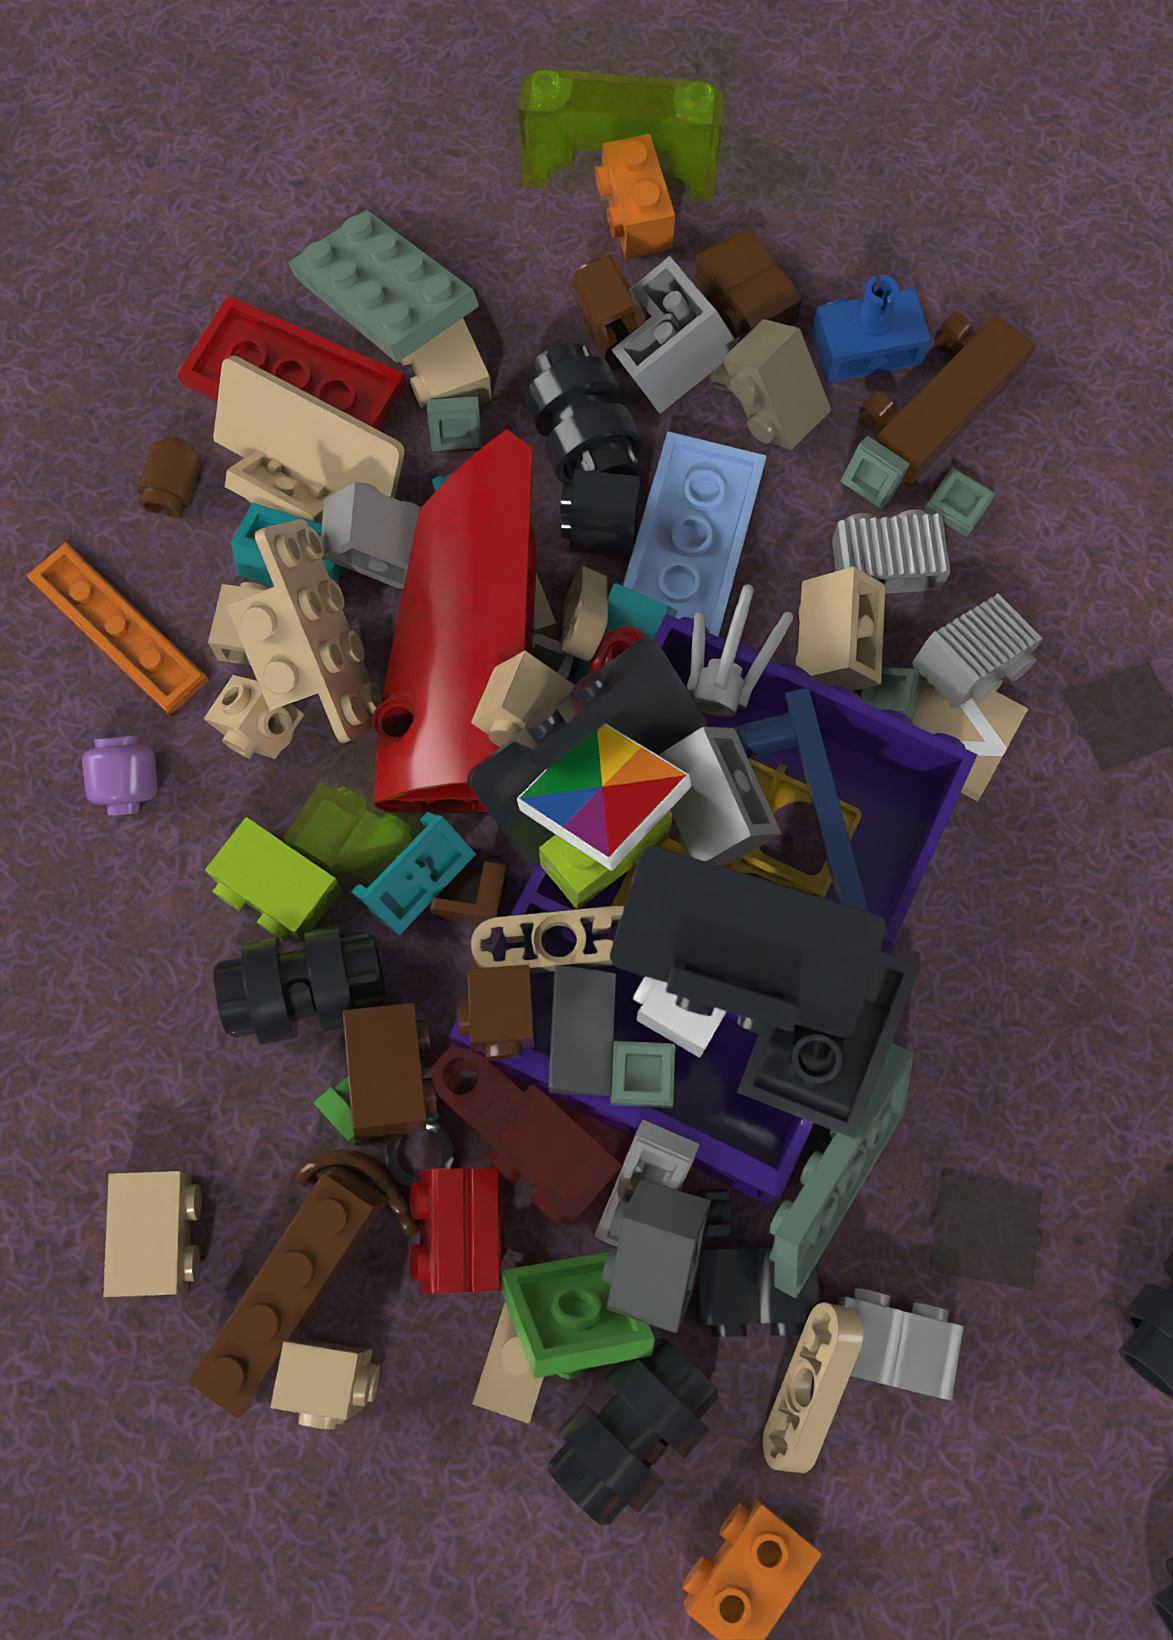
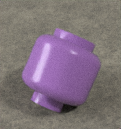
M139 736L94 739L95 748L87 750L82 756L87 800L95 805H107L108 815L140 813V802L151 800L158 793L154 750L146 744H140Z

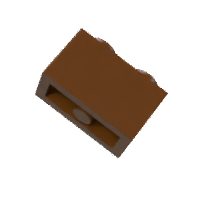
M414 1003L343 1010L355 1140L426 1131V1114L437 1113L434 1078H422L420 1056L431 1055L428 1021H416Z

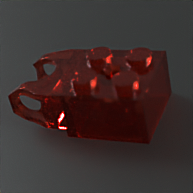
M451 1046L430 1068L435 1090L446 1106L492 1149L485 1158L512 1185H515L523 1178L534 1188L536 1192L530 1200L556 1226L564 1218L574 1226L620 1174L623 1165L533 1083L523 1093L480 1053L474 1052L472 1049ZM472 1070L479 1075L478 1083L469 1093L460 1095L450 1091V1082L459 1071Z

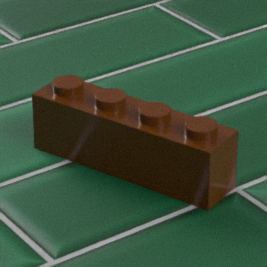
M342 1166L324 1172L187 1383L235 1418L240 1417L254 1406L278 1372L283 1342L299 1339L389 1199Z

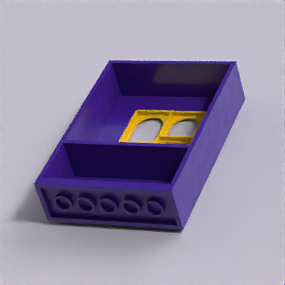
M666 613L653 640L659 644L681 681L687 687L691 674L694 619L688 617L678 619ZM706 626L704 667H708L711 659H721L726 640L711 634ZM740 641L733 663L742 668L741 677L744 679L759 652L750 644ZM770 660L752 689L747 709L737 707L736 714L733 717H718L702 712L707 721V727L729 728L788 713L785 693L809 688L868 911L878 914L884 919L886 923L884 940L894 943L978 754L965 749L964 743L945 733L932 734L914 726L909 717L898 711L890 709L881 711L863 703L859 695L841 686L830 688L812 680L810 675L799 666L790 663L779 665ZM797 746L748 759L773 815L777 809L788 803L805 802L812 804ZM669 810L667 814L672 818L673 815L671 810ZM670 838L658 846L688 856L681 844ZM758 847L734 862L722 866L745 874H755L768 881L838 902L827 859L818 874L808 875L765 855ZM538 864L511 916L577 909L545 872L541 864ZM637 864L580 909L625 906ZM619 921L611 923L609 933L592 935L593 923H582L586 934L584 954H596L593 947L594 941L608 939L614 942ZM565 926L549 928L541 939L543 949L553 957H564L570 954L577 943L575 934ZM533 928L522 929L525 942H506L504 933H501L492 951L494 961L501 962L506 960V951L509 949L524 947L526 952L525 960H535L536 957L531 941ZM616 966L584 968L616 974L613 1043L614 1041L675 1044L636 1021L642 1004L633 998L645 976L620 969ZM555 971L531 974L535 1047L522 1048L523 1057L510 1060H487L485 1051L474 1052L470 1035H459L458 1019L449 1035L458 1052L633 1139L643 1119L698 1143L699 1147L691 1165L692 1168L764 1204L780 1199L813 1126L811 1121L737 1093L759 1033L739 1026L737 1024L739 1015L727 1011L700 1058L675 1044L672 1108L611 1105V1096L549 1093Z

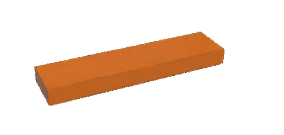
M64 542L27 575L28 579L169 716L209 681L207 676L67 542Z

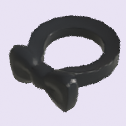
M437 1106V1113L426 1114V1130L439 1140L442 1147V1158L435 1169H450L453 1162V1143L448 1132L438 1122L442 1116V1110ZM404 1134L389 1135L385 1146V1163L390 1174L400 1184L411 1188L413 1183H420V1176L407 1173L400 1166L397 1159V1147Z

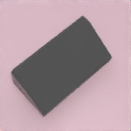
M555 965L549 1093L611 1096L615 973Z

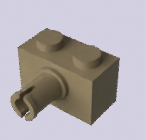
M763 319L722 359L723 363L711 372V382H716L713 385L714 388L735 394L747 415V425L750 432L757 440L765 444L771 443L792 450L831 411L800 328Z

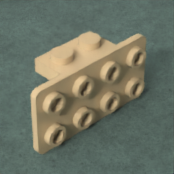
M231 356L222 363L214 441L244 457V459L227 469L225 487L246 498L250 503L253 502L322 524L325 498L354 482L371 484L380 493L395 499L405 453L403 445L398 440L237 356Z
M304 519L260 529L255 532V540L274 587L228 604L226 607L268 708L271 711L318 693L338 741L345 743L354 740L373 728V714L382 702L383 694L377 683L371 681L363 662L365 651L362 641L355 631L350 630L343 612L344 597L338 584L333 579H330L323 563L324 549L321 539Z

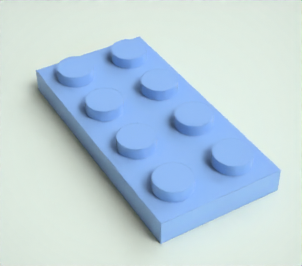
M667 431L623 586L678 610L676 615L678 619L682 617L694 619L697 612L704 613L705 626L711 634L719 637L767 456Z

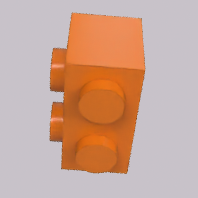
M650 133L602 143V165L595 167L596 184L600 197L607 196L610 206L607 207L610 233L613 238L619 237L625 259L672 249L675 212Z
M755 1497L748 1508L739 1503L732 1510L719 1531V1535L726 1541L712 1561L703 1555L690 1570L682 1585V1588L689 1593L683 1601L687 1614L718 1640H765L822 1556V1553L815 1545Z

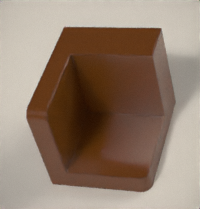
M484 861L482 871L463 868L438 894L437 898H432L430 911L433 918L479 926L488 919L501 917L508 882L507 866Z

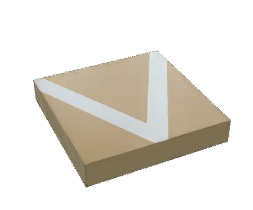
M924 677L913 725L932 734L945 733L963 742L965 749L978 754L961 791L966 796L978 801L1028 708L996 691L979 704L971 698L957 708L950 707L949 700L943 699L942 692H936L935 686L928 684L927 677Z

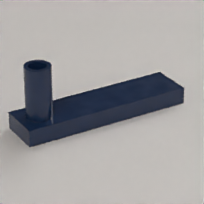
M809 688L785 693L788 713L729 728L735 729L748 759L797 746L837 900L839 903L868 911Z

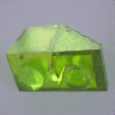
M321 782L283 836L289 847L336 877L390 865L414 840L410 836L413 831L412 828L401 819L390 813H385L380 818L366 810L364 807L367 802L352 790L340 785L334 791Z

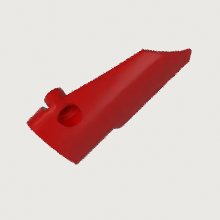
M507 429L487 443L458 468L419 510L382 702L374 711L372 718L373 730L378 736L373 806L378 810L391 813L488 812L468 784L467 776L473 767L497 750L499 746L494 744L488 734L473 725L471 721L494 668L523 651H527L533 656L537 565L536 541L531 525L534 451L530 445ZM412 721L410 728L403 736H392L397 725L402 722Z

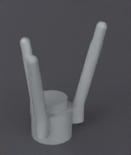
M746 584L742 588L721 659H711L708 667H704L705 615L702 612H697L694 616L691 674L686 689L693 695L692 698L700 711L710 715L733 717L736 714L737 707L747 709L752 689L793 620L791 612H785L743 679L741 677L742 668L733 662L754 592V588L750 584Z

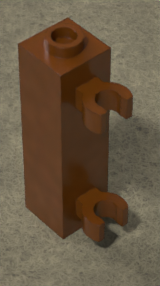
M953 312L941 324L940 328L943 332L936 338L935 344L945 353L956 356L901 412L896 409L891 399L879 390H875L863 402L862 406L866 410L858 417L859 422L868 430L879 433L878 443L910 463L901 480L909 487L1024 370L1036 344L997 314L978 334L973 330L969 321L957 312Z

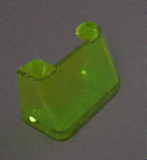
M559 69L536 70L523 80L518 106L522 186L546 188L548 177L554 171L562 167L563 169H572L574 149L602 152V143L650 133L657 156L669 157L667 177H678L686 184L689 190V200L713 201L723 125V95L711 83L697 80Z

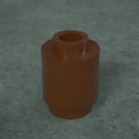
M165 437L164 441H155L151 444L137 489L141 495L139 505L143 509L151 513L160 514L162 509L166 507L169 517L179 518L182 508H188L202 462L201 458L194 452L192 444L176 437Z

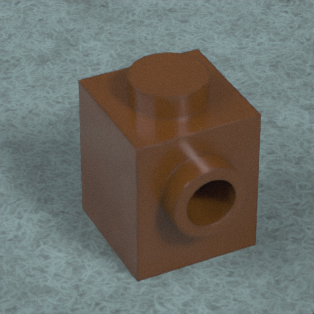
M529 964L468 968V998L457 999L459 1035H470L474 1052L485 1051L487 1060H510L523 1057L522 1048L535 1047Z

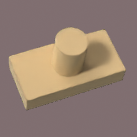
M505 1302L472 1404L529 1424L544 1377L534 1379Z

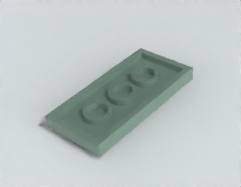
M368 210L348 218L340 228L321 241L311 243L304 249L303 253L288 262L293 274L306 288L396 363L479 307L474 290Z
M894 1043L890 1045L855 1139L830 1129L829 1136L833 1139L824 1154L815 1151L808 1160L800 1180V1184L804 1185L797 1199L795 1202L786 1199L779 1207L771 1224L770 1233L775 1235V1243L770 1254V1260L775 1262L774 1287L795 1299L905 1113L913 1053Z

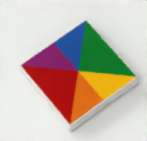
M604 724L546 769L517 798L520 811L613 871L691 788L688 773L609 725Z

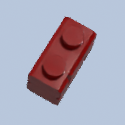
M452 1168L430 1169L420 1172V1183H413L410 1192L411 1216L413 1219H420V1244H413L411 1247L410 1274L413 1281H420V1293L502 1291L500 1169Z

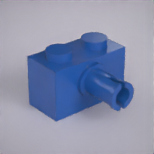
M880 274L877 288H875L877 282L875 276H872L867 281L863 298L849 301L837 299L817 307L811 333L826 383L922 365L931 338L915 288L899 291L898 284L892 277Z

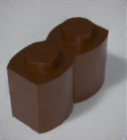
M744 229L696 256V273L693 276V284L709 302L713 301L720 310V317L734 339L739 337L742 340L763 319L789 326L799 320L802 300L787 275L773 263L761 241L749 229Z
M608 255L603 258L592 259L582 265L573 276L572 286L581 304V316L603 359L608 362L611 370L623 365L612 349L644 324L645 315L615 258Z

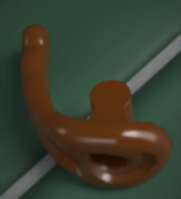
M338 1149L321 1153L310 1158L298 1170L296 1181L303 1187L308 1186L315 1177L319 1180L324 1172L338 1168L341 1165L353 1167L363 1172L379 1188L382 1194L389 1199L388 1204L393 1210L404 1234L408 1237L418 1234L420 1229L419 1221L412 1218L410 1204L391 1175L376 1160L364 1153L352 1149Z

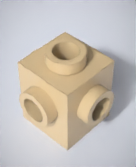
M233 675L204 717V720L224 735L223 743L238 754L251 758L253 753L276 759L280 751L288 746L293 739L295 728L304 714L291 703L270 711L258 681Z

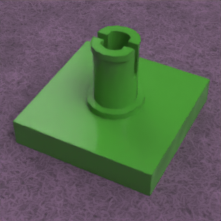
M609 1252L502 1270V1294L534 1379L555 1374L566 1379H577L582 1377L587 1372V1369L591 1367L652 1356L655 1337L649 1324L607 1310L611 1284L603 1282L602 1275Z

